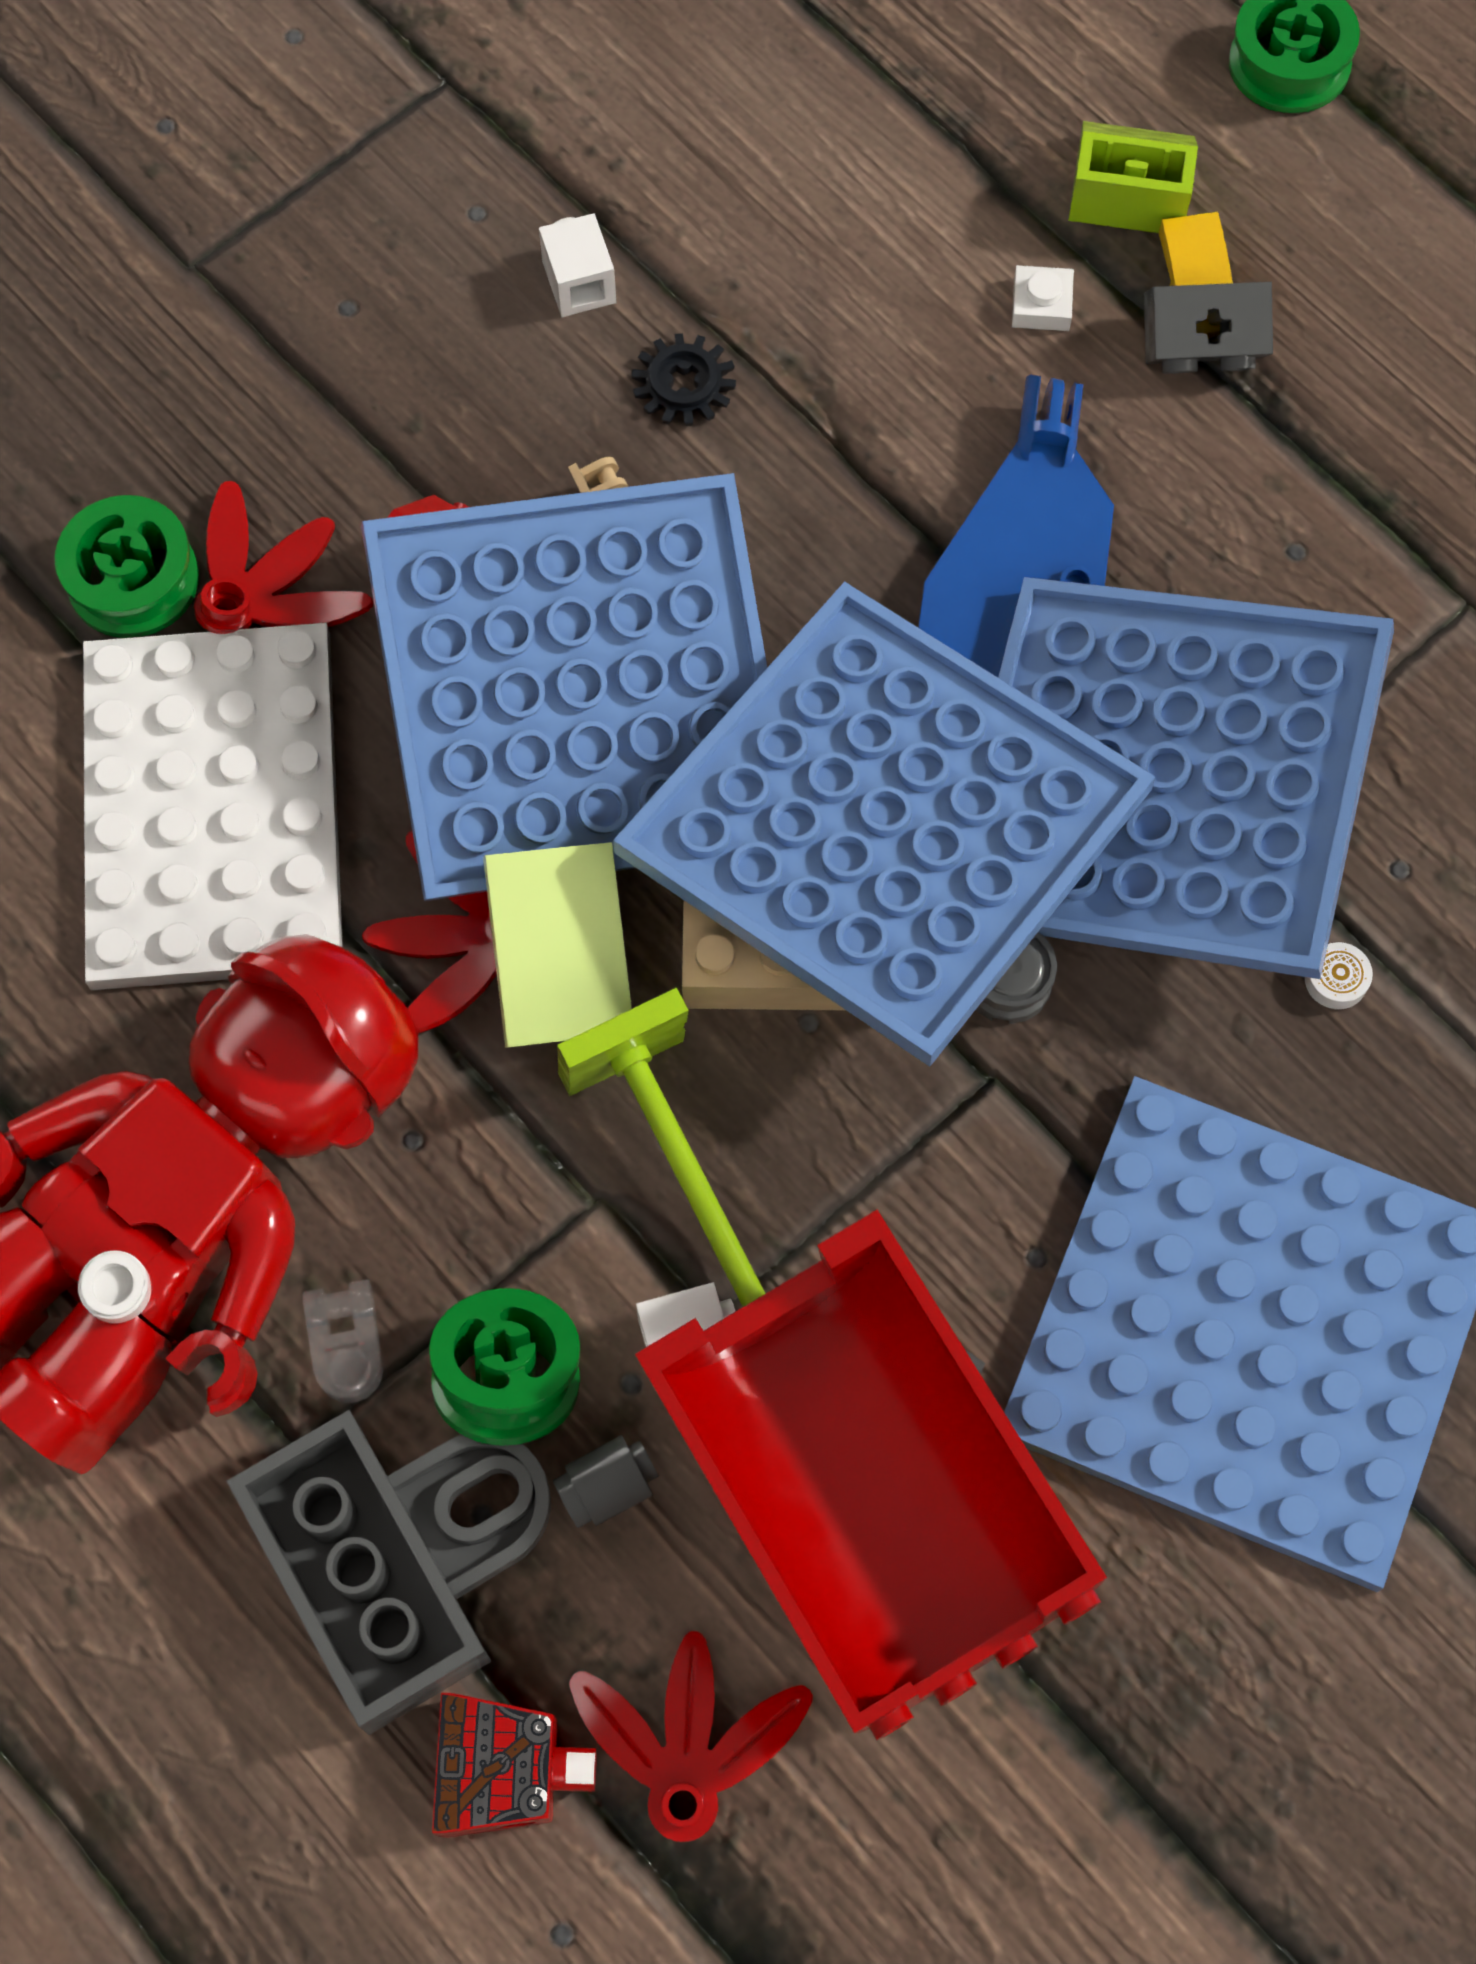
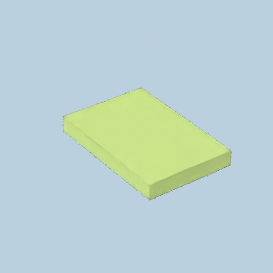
M612 842L485 855L483 862L505 1048L566 1041L631 1010Z

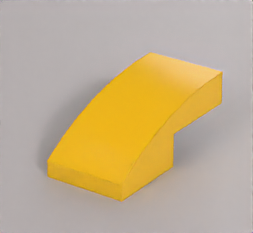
M1218 212L1162 219L1159 237L1171 280L1170 286L1233 283ZM1207 316L1206 320L1196 324V333L1207 334L1208 339L1220 335V325L1209 324Z

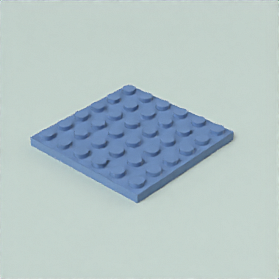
M734 473L362 521L361 530L424 901L487 892L483 862L485 855L612 842L615 871L636 868L614 853L613 840L767 669Z
M1024 577L998 678L1155 776L1151 792L1038 933L1046 937L1321 979L1394 634L1393 619Z
M844 581L613 840L614 853L930 1067L1151 792L1155 776Z
M1134 1076L1004 1413L1026 1448L1372 1591L1379 1592L1384 1588L1476 1311V1209Z

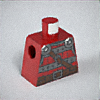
M441 1693L432 1833L438 1837L451 1838L552 1822L554 1791L595 1792L597 1749L556 1747L557 1719L553 1714L455 1693Z

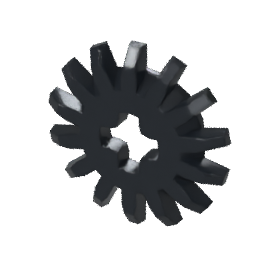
M683 333L674 334L675 345L666 347L661 338L654 341L653 343L658 354L656 357H653L642 351L638 359L648 369H632L631 376L632 379L647 384L633 389V394L638 399L653 398L643 407L648 415L661 410L665 406L667 408L662 421L669 425L676 416L677 411H683L684 422L687 427L693 425L692 410L697 409L700 415L710 421L714 419L715 414L708 403L727 408L730 404V399L718 392L736 389V380L722 378L734 370L735 366L732 360L720 364L716 362L724 351L719 344L708 352L703 349L706 337L697 335L694 344L691 345L684 343ZM676 371L684 376L691 371L696 373L694 378L696 389L693 391L685 387L677 391L671 389L674 385L672 374Z

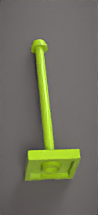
M676 987L558 1044V1075L569 1096L615 1074L617 1077L625 1076L742 1307L766 1293L648 1066L652 1056L684 1041L686 1031L684 1024L687 1022L689 1010Z

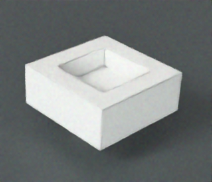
M1016 265L1012 327L1069 331L1072 320L1074 269Z

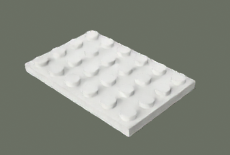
M327 623L239 629L228 634L199 632L83 641L85 982L90 990L227 980L228 975L233 971L231 962L240 953L254 952L260 946L284 936L308 934L343 948L331 646Z

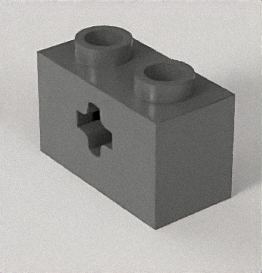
M1272 281L1153 287L1144 293L1146 364L1162 363L1163 374L1197 372V362L1220 361V371L1256 369V359L1273 354ZM1207 316L1209 324L1220 325V335L1211 338L1209 343L1207 334L1196 333V324L1206 320Z

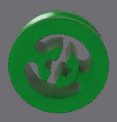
M1246 0L1237 15L1234 31L1235 37L1229 53L1231 77L1237 88L1248 99L1261 107L1276 112L1303 113L1329 104L1345 88L1351 73L1352 59L1358 47L1360 28L1354 10L1346 0ZM1271 34L1269 48L1266 51L1258 40ZM1320 43L1325 47L1328 55L1315 61Z
M119 495L94 502L78 512L68 522L56 545V573L68 594L75 612L85 624L104 635L117 638H134L157 633L177 621L189 608L196 595L199 584V567L184 527L169 508L153 499L136 495ZM156 549L166 551L165 562L160 571L152 555V552ZM96 564L103 581L98 585L89 584L90 575Z
M498 1288L470 1295L453 1305L436 1324L429 1346L432 1369V1397L435 1407L443 1420L461 1435L490 1445L523 1444L539 1439L555 1430L573 1410L580 1388V1372L578 1367L580 1340L572 1319L552 1300L540 1294L522 1289ZM536 1352L541 1354L550 1363V1367L539 1377H536ZM473 1355L475 1360V1382L460 1370V1367Z

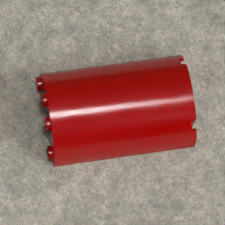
M877 1209L818 1244L817 1247L821 1261L704 1331L697 1319L694 1318L635 1353L639 1363L853 1732L858 1734L870 1729L876 1741L911 1721L914 1716L910 1708L933 1695L939 1705L944 1706L975 1687L977 1683L971 1673L993 1659H996L1001 1669L1035 1650L1038 1645L1033 1639L1032 1634L1056 1618L1060 1617L1063 1624L1066 1625L1101 1603V1600L1094 1590L1107 1579L1104 1571Z

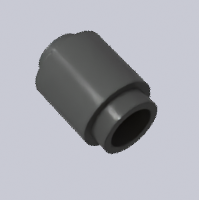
M620 1435L565 1465L567 1472L553 1479V1483L577 1528H580L593 1521L595 1526H598L653 1496L648 1482L656 1479L659 1475L641 1441L639 1440L628 1446L623 1436Z

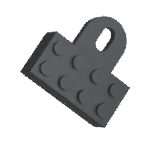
M350 1410L227 1480L232 1493L358 1727L368 1735H371L491 1662L457 1599L525 1558L542 1538L551 1510V1496L545 1473L536 1457L523 1444L490 1445L459 1435L387 1476ZM500 1473L510 1475L518 1482L519 1493L515 1502L477 1526L469 1528L461 1527L452 1521L450 1510L453 1501L457 1496L492 1475Z

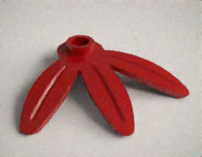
M225 481L220 485L211 507L206 534V557L210 581L204 585L194 603L196 620L204 629L216 634H228L239 629H248L252 623L265 627L327 623L328 627L368 612L373 607L374 601L368 594L356 591H322L278 595L301 579L323 554L335 530V522L327 517L316 518L294 531L267 552L248 572H245L249 549V528L242 491L234 481Z
M411 830L407 833L405 842L412 857L418 864ZM487 892L448 898L455 905L469 913L468 916L421 915L396 918L372 924L362 934V939L368 946L399 956L431 959L467 954L437 977L407 1008L419 1031L418 1034L444 1024L467 1009L485 991L497 975Z
M690 1631L683 1637L671 1666L665 1696V1747H661L654 1733L637 1710L619 1692L603 1680L589 1672L579 1671L571 1677L569 1682L575 1705L589 1732L602 1749L623 1770L638 1782L651 1788L648 1797L649 1818L661 1835L676 1842L693 1841L709 1831L718 1813L717 1793L739 1783L772 1759L797 1731L813 1701L810 1689L804 1685H796L785 1689L762 1701L743 1715L724 1734L715 1747L709 1750L707 1747L711 1734L715 1704L714 1673L706 1639L698 1631ZM682 1790L690 1792L697 1802L694 1815L686 1820L677 1819L669 1809V1801L672 1795Z

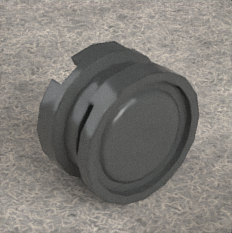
M1037 933L977 1007V1012L991 1021L993 1018L1009 1021V1024L1025 1022L1041 1012L1050 998L1058 966L1054 949L1042 934Z

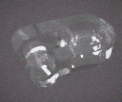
M370 1280L349 1283V1290L325 1294L323 1288L303 1292V1305L313 1372L320 1388L331 1399L341 1403H356L368 1398L378 1388L383 1377V1360ZM353 1316L355 1330L331 1334L330 1320Z

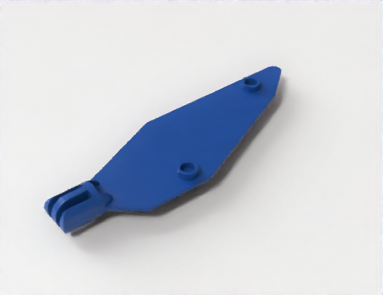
M1030 374L1026 377L1018 441L924 582L918 628L996 677L999 676L1024 577L1105 586L1114 504L1076 450L1084 384L1073 383L1066 402L1064 423H1061L1065 383L1064 380L1051 378L1045 391L1040 420H1036L1041 376Z

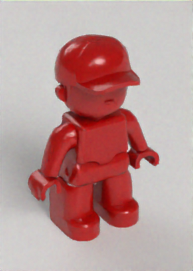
M304 934L279 937L260 946L254 952L240 953L231 962L233 971L228 975L229 988L227 990L223 988L210 990L203 998L197 1010L195 1019L198 1026L189 1045L188 1061L191 1080L202 1095L196 1102L174 1083L165 1078L154 1079L144 1074L120 1071L103 1074L84 1082L8 1121L7 1126L9 1130L5 1133L0 1131L1 1208L15 1196L25 1180L28 1157L36 1162L60 1151L81 1145L77 1149L79 1151L70 1161L48 1172L26 1193L22 1207L27 1212L17 1207L0 1213V1421L45 1458L79 1474H85L91 1470L158 1393L168 1373L170 1364L188 1376L206 1357L222 1354L225 1361L224 1372L218 1381L206 1389L207 1405L209 1406L210 1414L215 1417L230 1414L249 1400L255 1390L258 1373L255 1360L248 1350L244 1348L247 1340L255 1342L286 1273L295 1241V1218L288 1198L282 1191L281 1182L256 1154L262 1149L279 1158L296 1159L314 1156L332 1146L343 1149L359 1146L368 1140L374 1132V1120L370 1114L379 1118L402 1095L412 1078L418 1062L419 1031L407 1007L385 984L384 979L364 960L352 952L315 936ZM123 1251L129 1253L143 1264L149 1274L151 1281L150 1300L138 1316L127 1322L107 1323L94 1317L80 1300L78 1293L79 1276L85 1265L92 1258L103 1252ZM228 1264L224 1283L211 1317V1321L217 1324L215 1329L193 1333L181 1341L210 1285ZM67 1289L79 1302L77 1306L28 1359L19 1357L12 1359L24 1343L48 1319L47 1307ZM178 1344L171 1352V1346Z

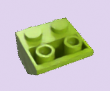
M1083 121L1068 221L1159 233L1162 219L1187 216L1193 191L1198 151L1195 136Z

